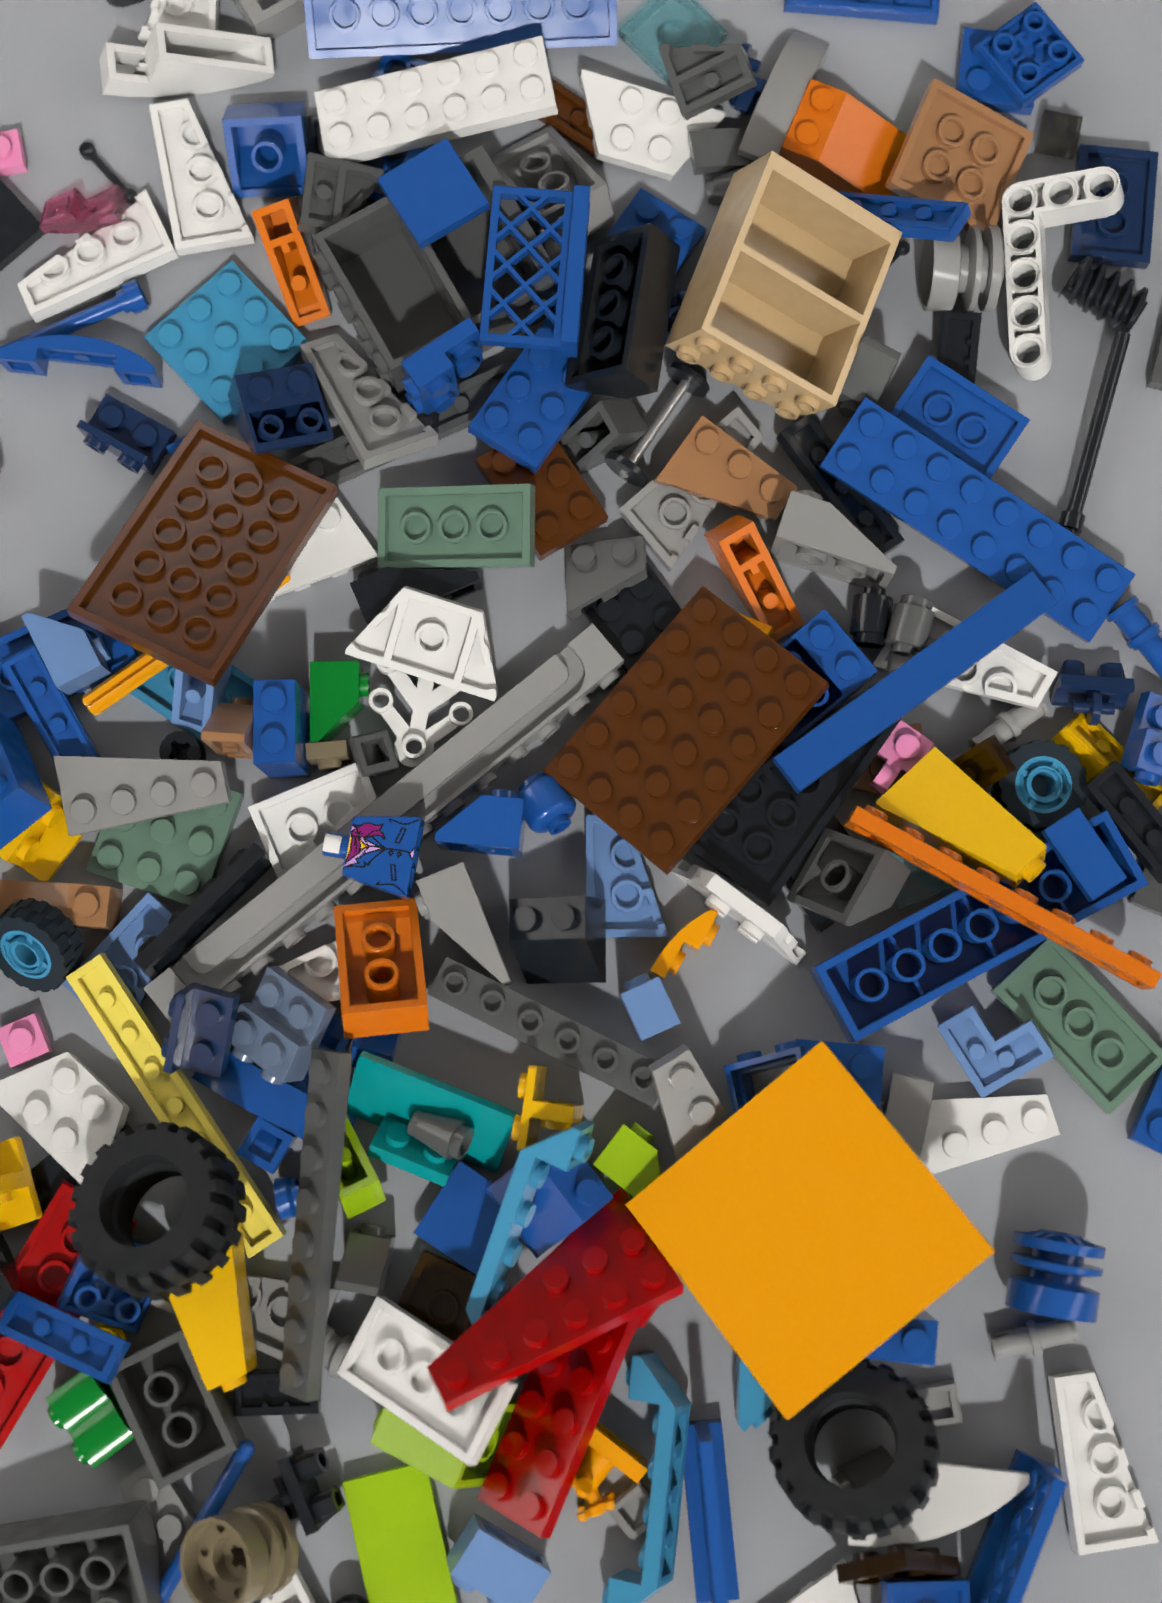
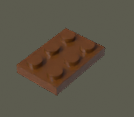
M559 442L536 474L494 448L476 458V466L489 485L531 483L536 486L535 555L539 561L607 522L608 515Z

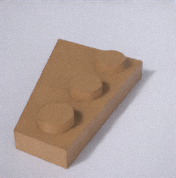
M703 415L654 481V483L666 487L669 485L687 491L688 494L699 498L705 497L720 502L729 508L771 522L776 520L786 506L791 490L796 492L799 488Z

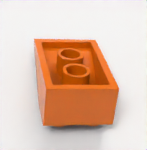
M810 79L781 146L780 156L836 191L891 196L893 191L885 188V184L906 134L849 93Z
M415 899L333 906L341 1013L345 1039L429 1030L419 918Z

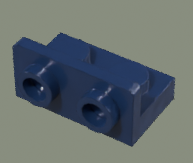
M108 394L103 398L89 423L80 420L76 426L85 437L83 443L92 450L102 455L108 450L118 456L117 462L126 469L136 474L142 469L152 476L168 452L166 446L173 443L177 438L173 430Z
M194 982L174 994L168 1009V1015L172 1018L170 1033L166 1035L161 1049V1055L165 1058L163 1072L172 1074L179 1068L216 1078H221L226 1074L240 1000L239 994Z

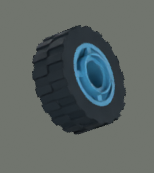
M1034 740L1007 752L1017 770L994 783L991 790L992 798L994 797L1027 829H1030L1031 832H1040L1073 810L1080 809L1085 804L1087 797H1085L1081 787L1086 783L1085 775L1087 773L1085 767L1081 766L1078 756L1072 754L1065 745L1055 744V741L1051 740L1044 742ZM1034 776L1041 777L1046 783V793L1043 797L1037 795L1032 789L1031 784Z
M35 898L19 899L0 914V969L8 979L11 978L15 981V984L29 988L30 991L36 992L38 990L43 993L59 988L66 980V976L74 972L83 961L84 943L81 942V935L74 927L71 919L67 918L60 909L52 907L46 901H37Z

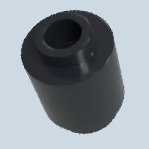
M865 587L862 588L860 594L853 595L849 634L853 636V642L857 647L872 649L885 647V639L893 610V598L886 595L885 589Z

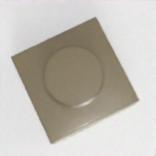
M347 740L305 743L306 760L312 766L318 765L319 771L339 770L342 768V763L352 762V750Z

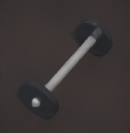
M671 362L667 367L666 372L668 376L678 386L630 457L627 459L617 453L610 452L605 458L606 465L620 479H624L634 486L644 487L648 482L647 475L636 464L685 392L687 391L697 397H705L710 391L706 380L695 370L682 363Z

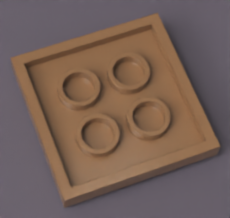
M934 78L927 85L885 184V188L902 197L969 203L971 216L962 230L967 232L971 225H978L982 234L986 226L997 225L1002 213L1003 194L1008 187L1014 184L1034 133Z

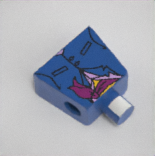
M356 816L353 817L349 835L331 831L326 832L322 854L323 856L345 859L342 875L346 878L410 900L425 822L419 817Z

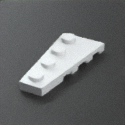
M188 99L149 105L177 255L182 256L254 244V237L244 220L238 203L224 178L223 172L212 153L207 138Z
M146 189L135 196L137 202L124 212L118 209L106 218L108 224L90 236L87 232L77 239L74 249L66 255L61 256L57 254L17 284L35 323L179 258Z
M336 497L288 572L291 578L290 581L276 591L271 601L275 600V597L293 590L297 592L311 587L310 584L332 576L335 578L346 574L352 568L366 563L370 565L377 562L378 554L338 497Z
M932 607L935 616L926 647L962 621ZM885 643V647L882 648L873 665L877 670L892 673L911 658L892 653V646ZM1002 644L945 687L1037 710L1058 672L1006 644Z
M1047 1094L932 1100L920 1159L932 1174H936L1060 1135ZM881 1102L880 1104V1110L882 1111V1113L885 1102Z
M1081 1370L1048 1375L1061 1477L1067 1482L1064 1490V1499L1072 1552L1077 1555H1085L1159 1543L1155 1530L1149 1525L1143 1508L1146 1506L1139 1489L1135 1488L1127 1466L1130 1464L1124 1448L1119 1446L1113 1430L1114 1422L1095 1372Z

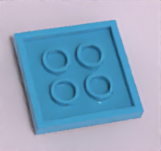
M233 261L229 262L144 336L146 342L224 425L234 417L228 398V392L234 376L293 366L302 358L300 345L309 342Z

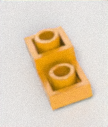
M710 909L688 923L666 945L649 973L657 977L659 976L662 980L668 972L675 976L686 956V953L680 951L682 945L696 952L702 944L710 947L720 928V925L714 922L718 912Z

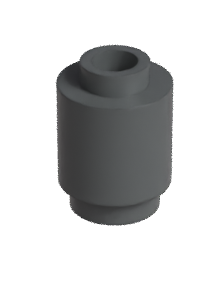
M903 594L900 603H895L885 642L892 646V653L912 658L916 655V652H921L926 648L935 613L932 611L933 601L916 595Z

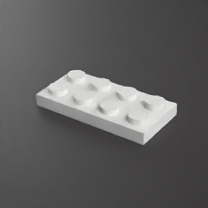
M377 1296L336 1374L468 1466H476L518 1384L510 1380L447 1412L430 1378L427 1367L454 1342L388 1298Z

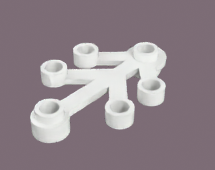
M377 664L379 671L388 675L413 710L409 727L393 707L394 700L389 690L377 688L369 695L371 709L375 713L381 714L397 737L394 743L396 758L404 766L415 768L434 753L435 743L458 727L464 728L472 722V707L466 702H456L450 707L449 716L426 729L429 713L461 691L444 685H440L433 690L434 682L418 678L416 688L406 673L391 668H384ZM380 694L386 695L389 698L388 704L383 708L374 705L375 697ZM457 709H466L469 717L465 721H457L453 716ZM416 740L422 744V749L419 753L411 754L406 750L407 744L410 741Z

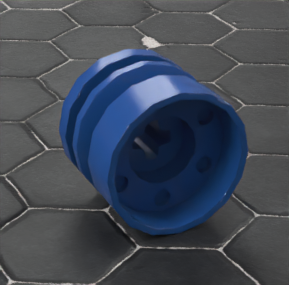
M1046 1229L1028 1232L1014 1231L1013 1242L1032 1247V1253L1012 1252L1011 1259L1013 1261L1030 1267L1029 1275L1008 1276L1005 1305L1021 1311L1052 1318L1086 1323L1097 1322L1100 1293L1081 1285L1082 1277L1094 1278L1103 1276V1269L1084 1264V1258L1105 1259L1106 1248L1095 1245L1082 1236Z

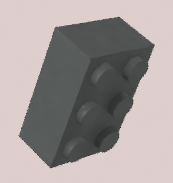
M182 1328L124 1357L111 1383V1387L158 1490L234 1452L240 1447L239 1443L247 1439L237 1417H233V1408L221 1385L210 1391L206 1390Z

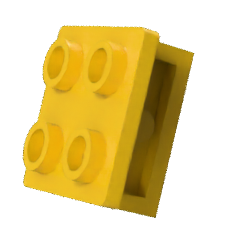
M42 781L52 809L0 850V857L6 862L20 866L41 882H50L84 835L74 837L68 835L61 794Z
M529 1065L528 1072H522L520 1075L518 1098H524L521 1115H515L512 1127V1140L518 1141L517 1151L538 1141L539 1127L563 1131L570 1128L571 1124L582 1122L584 1105L544 1099L548 1066Z
M20 1136L0 1142V1232L42 1217L40 1203Z

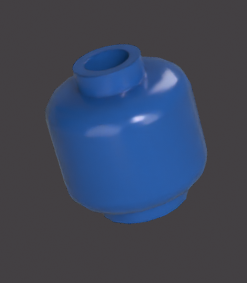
M537 773L526 779L519 787L517 798L524 799L525 821L535 833L549 832L551 835H556L570 826V818L576 810V801L553 776L546 773Z

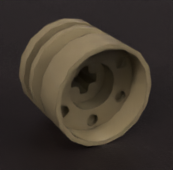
M262 1500L250 1502L230 1509L227 1512L197 1521L187 1531L180 1550L179 1566L182 1580L191 1599L195 1603H252L253 1601L266 1598L268 1595L280 1592L291 1582L298 1567L299 1545L296 1532L289 1518L280 1508Z

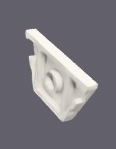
M582 69L579 77L580 88H583L587 106L586 116L588 125L593 132L594 138L592 142L596 159L668 181L674 178L691 157L688 143L689 131L715 129L721 124L725 116V112L711 108L686 121L681 115L674 96Z
M403 587L345 651L347 655L494 702L497 699L498 689L484 610L412 587Z
M681 859L671 871L707 899L704 902V906L709 910L712 909L718 912V917L723 919L726 915H729L739 923V926L736 928L737 931L756 944L762 940L795 966L805 956V950L796 945L798 942L781 922L716 873L705 870L695 864L691 866L684 859Z
M65 1052L0 1080V1106L80 1184L84 1178L80 1173L86 1164L91 1166L98 1156L95 1153L104 1144L110 1146L116 1142L114 1137L124 1127L130 1108L82 1061L70 1052Z

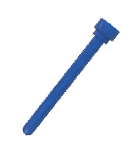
M137 279L122 284V289L116 291L117 296L4 344L0 348L33 337L69 335L122 311L126 314L133 311L136 315L150 309V306Z
M245 1439L239 1443L240 1447L234 1451L192 1526L199 1520L219 1514L254 1453L255 1445L251 1440ZM181 1545L160 1580L161 1603L169 1601L182 1578L179 1566Z

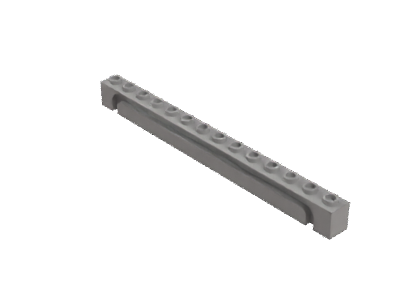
M592 623L570 641L565 649L557 655L554 654L356 816L422 818L425 822L422 836L423 841L434 831V828L431 826L443 815L447 819L451 818L466 805L463 800L475 789L478 793H481L491 786L498 778L495 773L504 765L508 764L510 767H513L524 759L529 753L526 747L538 738L543 742L551 737L560 728L557 722L569 712L572 716H576L591 703L589 698L591 694L600 687L606 691L616 684L623 676L620 671L624 667V659ZM353 818L336 832L349 835ZM321 843L183 955V959L177 964L167 968L143 989L170 1023L172 1018L168 1015V1009L172 997L175 993H178V991L193 982L236 994L242 988L239 982L252 972L256 976L263 972L274 962L271 955L283 946L290 949L307 934L303 929L316 919L319 923L328 919L334 914L333 906H336V902L347 893L351 897L357 895L367 885L343 876L342 870L345 859L323 856V843Z

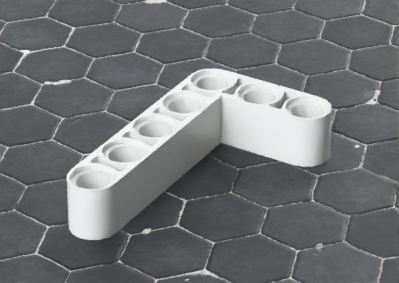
M1095 167L1020 181L1008 187L1003 194L1002 213L1009 353L1018 374L1026 380L1035 381L1043 378L1049 372L1052 364L1045 228L1105 218L1117 213L1124 204V193L1118 173L1110 167ZM1110 187L1113 189L1106 196H1095L1096 192L1102 188ZM1060 196H1072L1066 203L1055 204L1056 199ZM1031 202L1030 207L1026 210L1015 211L1019 204ZM1025 239L1034 240L1032 244L1025 249L1016 248L1018 244ZM1028 276L1036 277L1031 285L1026 287L1018 286L1023 278ZM1028 314L1038 315L1033 323L1028 325L1020 324L1024 316ZM1031 351L1040 352L1039 357L1034 362H1022L1023 357Z

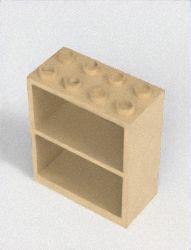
M770 151L733 174L665 346L676 351L677 357L689 364H699L709 370L710 375L714 379L723 383H732L743 389V394L749 399L758 402L764 401L776 408L775 412L783 418L796 420L836 407L902 232L774 151Z

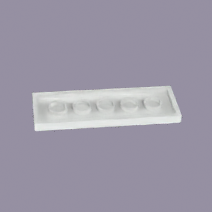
M542 36L314 92L325 156L353 163L433 145L445 138L449 141L558 114Z

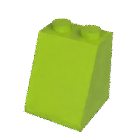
M510 1399L476 1466H468L385 1407L378 1412L374 1420V1433L370 1444L452 1489L480 1487L483 1485L517 1400Z

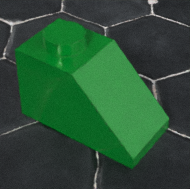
M359 661L310 662V743L332 741L364 708V697H369L371 693L370 673L364 672Z

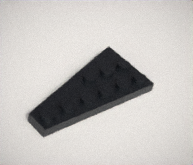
M900 720L798 794L773 763L774 757H772L758 769L689 851L769 907Z

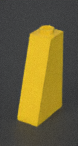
M936 747L931 749L875 802L876 809L888 816L886 822L899 829H902L903 826L915 829L926 837L924 843L938 850L940 846L949 848L963 857L962 862L976 869L978 867L985 868L1001 878L1000 881L1014 888L1024 879L1027 882L1033 881L1046 866L1044 860L1047 846Z
M239 1223L237 1230L242 1233L241 1223ZM242 1236L238 1246L231 1245L226 1255L230 1259L223 1268L216 1266L211 1271L213 1278L203 1286L197 1283L192 1284V1291L189 1294L177 1297L170 1293L169 1297L207 1391L220 1385L224 1393L248 1382L245 1374L257 1367Z

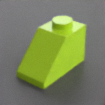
M346 1115L339 1202L349 1220L386 1201L380 1180Z
M636 1122L630 1128L622 1123L595 1158L593 1165L635 1197L660 1176L657 1149L650 1144L655 1137Z

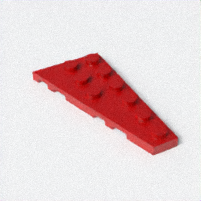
M622 1187L613 1194L614 1198L574 1230L427 1367L430 1378L447 1412L684 1293L683 1283L673 1267L625 1205L631 1199Z

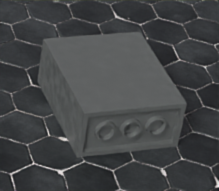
M483 145L459 158L489 202V210L420 250L387 197L313 235L318 251L313 253V257L320 268L318 271L329 292H334L339 301L337 303L346 322L348 324L352 323L358 334L356 335L357 340L367 357H372L377 367L375 370L378 377L382 378L390 387H393L399 399L407 393L401 383V379L405 377L401 365L403 360L469 317L479 330L480 335L493 185L507 186ZM501 199L500 211L510 222L523 213L515 200ZM527 220L516 228L528 243L537 237ZM499 221V230H498V232H499L501 229L504 228V226L502 225V223H501L500 221ZM511 234L497 244L498 252L506 261L523 248ZM542 244L539 245L535 251L548 264L551 262V259ZM529 254L513 266L514 270L525 282L542 269ZM497 260L495 262V270L501 266ZM555 268L553 271L559 276V273ZM507 272L493 284V289L503 300L520 287ZM547 275L531 289L545 303L557 293L558 286ZM526 293L509 306L521 320H524L538 308ZM493 298L491 309L497 305ZM502 311L490 321L489 333L506 334L516 324ZM541 315L528 328L546 319V315ZM481 345L482 353L495 346Z

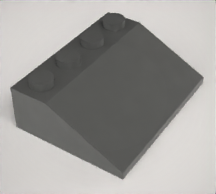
M147 1499L1 1524L0 1603H161L158 1544Z

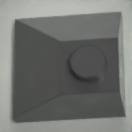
M825 827L786 899L850 927L891 908L911 870L887 850Z

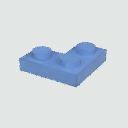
M974 1004L937 1025V1029L981 1098L1055 1057L1053 1050L1032 1018L995 1039Z

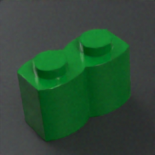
M80 1371L46 1397L49 1405L47 1412L51 1421L58 1428H65L70 1433L74 1441L71 1445L72 1450L83 1464L89 1463L95 1469L134 1439V1435L110 1384H106Z

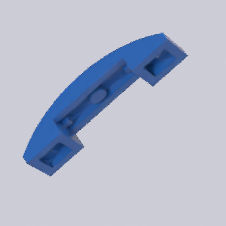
M47 335L20 340L0 348V363L8 372L47 376L49 361L114 368L123 384L163 388V379L156 368L147 360L120 345L97 338L79 335Z
M334 1013L318 1048L347 1051L353 1038L345 1039L341 1016ZM309 1069L303 1081L288 1083L308 1093ZM257 1117L236 1154L274 1174L294 1144L297 1136Z
M231 1050L226 1074L221 1078L194 1072L192 1078L200 1084L256 1116L303 1139L307 1092L288 1082L283 1085H275L264 1080L260 1075L262 1068L237 1059L232 1055ZM347 1113V1117L353 1127L357 1118Z

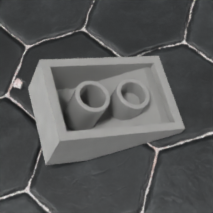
M551 125L490 157L505 184L510 187L574 191V185L590 186L588 235L615 221L607 184ZM515 200L521 211L524 212L526 208L519 200ZM547 203L539 210V213L552 225L564 215L565 204ZM533 216L527 220L536 236L545 231ZM563 227L557 231V233L561 237L563 233ZM549 237L542 243L548 256L561 251L560 246L552 237Z
M791 490L770 551L771 558L860 588L877 587L886 589L895 574L897 566L831 503L823 501L821 495L809 490H800L799 492Z
M464 862L416 880L420 891L413 893L421 916H424L426 920L431 918L437 926L505 986L513 984L471 874Z

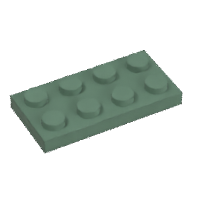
M529 483L378 488L377 567L379 569L386 567L417 569L535 567L536 486Z
M1050 939L1042 941L990 990L1021 1024L1031 1018L1033 1019L1055 1054L1053 1058L1105 1114H1111L1162 1065V1049L1066 948Z

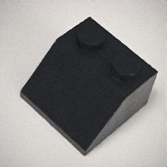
M589 896L509 899V941L527 984L606 983L605 899Z

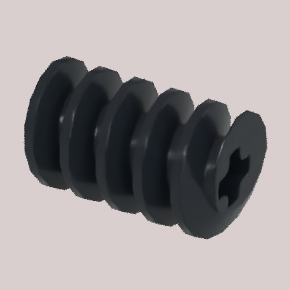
M1088 255L1079 262L1058 298L1070 290L1068 302L1070 305H1074L1083 298L1082 312L1087 313L1097 306L1096 320L1101 321L1108 314H1111L1109 328L1114 329L1124 322L1126 323L1124 331L1129 333L1148 304L1146 299L1149 289L1143 287L1133 294L1135 283L1133 279H1129L1122 286H1119L1121 272L1115 271L1106 278L1107 264L1102 263L1092 270L1091 266L1094 256Z

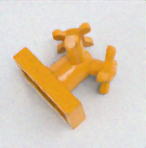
M599 1421L572 1484L578 1497L584 1498L586 1502L577 1506L579 1513L576 1516L581 1522H585L589 1517L600 1516L607 1510L615 1508L614 1491L601 1496L598 1486L613 1467H617L637 1484L648 1470L647 1459Z

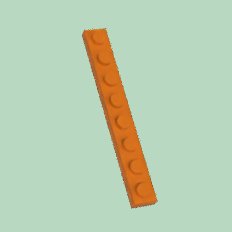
M866 805L864 809L857 806L852 810L844 826L1140 990L1154 989L1162 973L1150 967L1153 962L1144 955L1129 950L1127 954L1112 946L1114 940L1104 933L1093 929L1088 933L1074 925L1076 919L1071 915L1055 908L1052 912H1049L1037 905L1039 899L1033 894L1020 888H1015L1014 891H1011L1000 885L1001 878L998 875L982 867H978L976 871L961 863L963 857L955 851L940 846L939 850L924 843L926 837L908 826H903L902 829L891 825L886 822L888 816L872 806Z

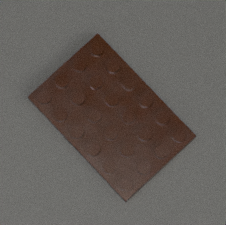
M196 420L68 606L69 616L215 687L338 496V486L271 454L261 453L255 455L247 443Z
M702 586L543 771L547 775L553 776L574 798L663 873L668 875L829 688V684L802 661Z

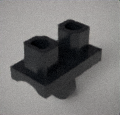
M301 1445L291 1449L289 1454L277 1461L281 1475L273 1480L279 1494L269 1499L268 1502L278 1508L284 1506L289 1520L299 1517L306 1536L317 1532L332 1516L340 1512L345 1506V1500L340 1488L335 1485L320 1491L315 1477L329 1470V1461L323 1447L304 1451Z

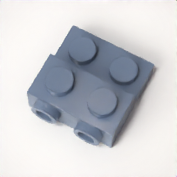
M268 966L252 1002L241 1003L237 1010L231 1043L234 1046L232 1055L243 1062H255L263 1068L260 1073L261 1077L272 1084L283 1085L287 1082L303 1081L311 1063L312 1048L319 1047L336 1007L279 966Z

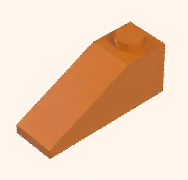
M297 196L251 211L295 328L331 316L332 312L324 282L318 271L320 268L313 257L315 249L311 234L297 231L300 214V204Z
M737 514L704 534L720 568L751 617L773 627L770 638L777 642L805 625L754 521Z

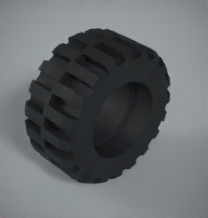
M149 1122L136 1126L135 1133L125 1130L114 1137L116 1142L110 1146L104 1144L95 1153L98 1157L92 1165H85L80 1173L84 1177L80 1187H74L71 1200L75 1202V1209L69 1210V1226L76 1229V1231L71 1233L70 1238L74 1249L81 1252V1262L87 1269L95 1272L96 1276L130 1295L142 1299L147 1296L152 1300H166L170 1297V1293L177 1297L191 1293V1285L194 1283L203 1286L213 1278L211 1271L216 1266L223 1268L229 1261L230 1257L226 1255L231 1245L238 1246L242 1233L237 1230L238 1225L246 1221L247 1208L240 1203L241 1200L246 1198L244 1183L238 1180L240 1172L235 1164L226 1158L225 1153L196 1131L186 1126L180 1128L171 1122H161L158 1126ZM183 1176L186 1197L183 1210L175 1225L155 1242L136 1246L132 1236V1221L142 1197L157 1183L171 1177Z
M864 1358L789 1420H786L775 1406L774 1409L778 1416L776 1421H770L768 1432L772 1439V1446L768 1447L770 1462L775 1468L776 1473L774 1475L793 1506L814 1526L818 1525L824 1528L828 1534L840 1537L841 1534L849 1535L852 1540H866V1535L877 1534L878 1538L891 1535L890 1529L899 1524L903 1528L913 1521L911 1515L918 1508L923 1510L929 1502V1491L931 1487H936L939 1477L937 1468L938 1462L941 1461V1450L937 1437L938 1433L923 1397L918 1395L914 1385L906 1377H898L893 1368L883 1363L879 1367L871 1364L870 1359ZM850 1409H866L879 1414L891 1427L896 1442L895 1458L884 1476L873 1484L862 1488H842L830 1482L819 1470L814 1455L815 1441L823 1425L836 1414Z

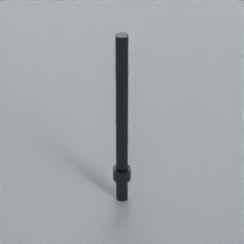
M1116 331L1114 334L1067 510L1062 511L1059 520L1061 526L1075 535L1082 532L1086 516L1082 513L1131 337L1125 331Z

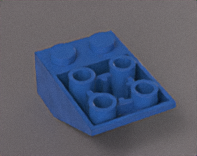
M825 608L781 645L824 678L829 684V688L779 745L782 750L789 747L878 675V670Z

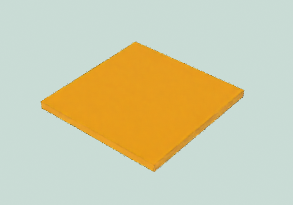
M824 1041L819 1042L625 1204L786 1420L792 1418L996 1252Z

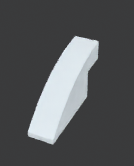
M155 22L145 47L106 42L99 58L103 95L126 97L197 95L261 82L272 78L275 74L271 38L159 22Z
M938 1462L939 1477L936 1487H931L928 1494L930 1500L923 1510L918 1508L911 1515L913 1518L911 1523L904 1528L899 1524L890 1529L891 1535L878 1538L877 1534L866 1535V1540H852L848 1535V1545L885 1547L898 1543L914 1544L940 1538L961 1530L994 1513L1018 1495L1029 1484L1030 1474L1025 1471Z

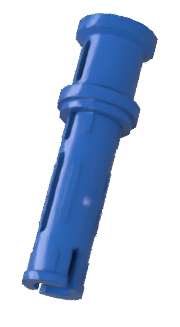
M1134 595L1112 611L1106 619L1108 622L1113 621L1128 639L1126 645L1129 649L1132 648L1134 651L1138 649L1162 679V638L1158 635L1161 632L1160 626L1157 622L1152 623L1137 605L1139 599Z

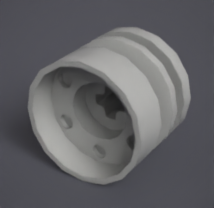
M971 225L968 228L963 244H961L960 234H958L954 242L923 239L919 280L920 300L923 311H951L958 293H960L962 307L965 312L973 311L977 303L981 312L994 311L1003 282L1005 266L1003 238L998 225L986 226L982 234L978 225Z

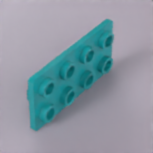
M361 1052L349 1089L347 1113L379 1126L370 1144L367 1156L445 1187L457 1159L447 1160L414 1136L408 1134L407 1129L411 1117L419 1110L424 1113L465 1120L466 1126L473 1128L474 1135L470 1148L462 1160L491 1172L498 1171L512 1133L515 1115H518L516 1111L369 1052Z

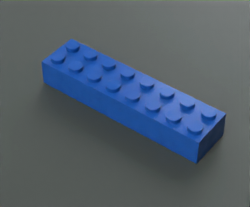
M1107 810L1088 819V822L1127 878L1095 900L1088 902L1048 842H1045L1044 844L1047 846L1044 860L1046 863L1045 868L1033 881L1027 882L1024 879L1016 888L1023 889L1039 899L1037 905L1049 912H1052L1054 908L1074 917L1076 919L1075 923L1148 885L1146 877ZM1002 881L999 882L1000 885L1010 889L1011 891L1015 890L1014 887ZM958 889L810 968L809 971L848 1042H857L1048 938Z

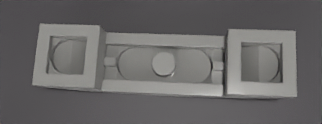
M794 30L780 53L761 93L738 149V155L753 161L770 151L780 155L781 146L810 79L816 78L830 44Z

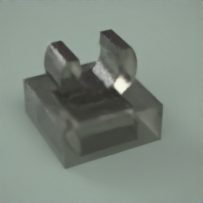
M1045 109L1040 120L1035 153L1073 160L1077 152L1083 117Z

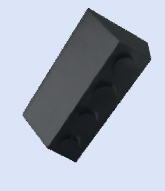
M652 223L589 242L584 274L577 358H569L565 381L567 388L622 399H629L658 391L681 246Z

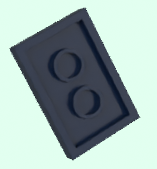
M1080 144L1076 153L1075 171L1095 167H1110L1114 169L1120 178L1124 193V204L1112 216L1071 223L1068 261L1081 262L1088 255L1094 256L1092 264L1100 265L1105 263L1108 266L1146 269L1148 267L1151 257L1159 152ZM1110 187L1102 188L1096 192L1095 196H1106L1113 189Z

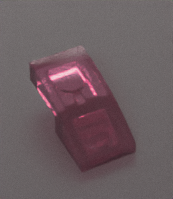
M114 185L86 199L75 187L45 202L39 228L44 233L72 234L111 226L122 221L127 196L118 185Z

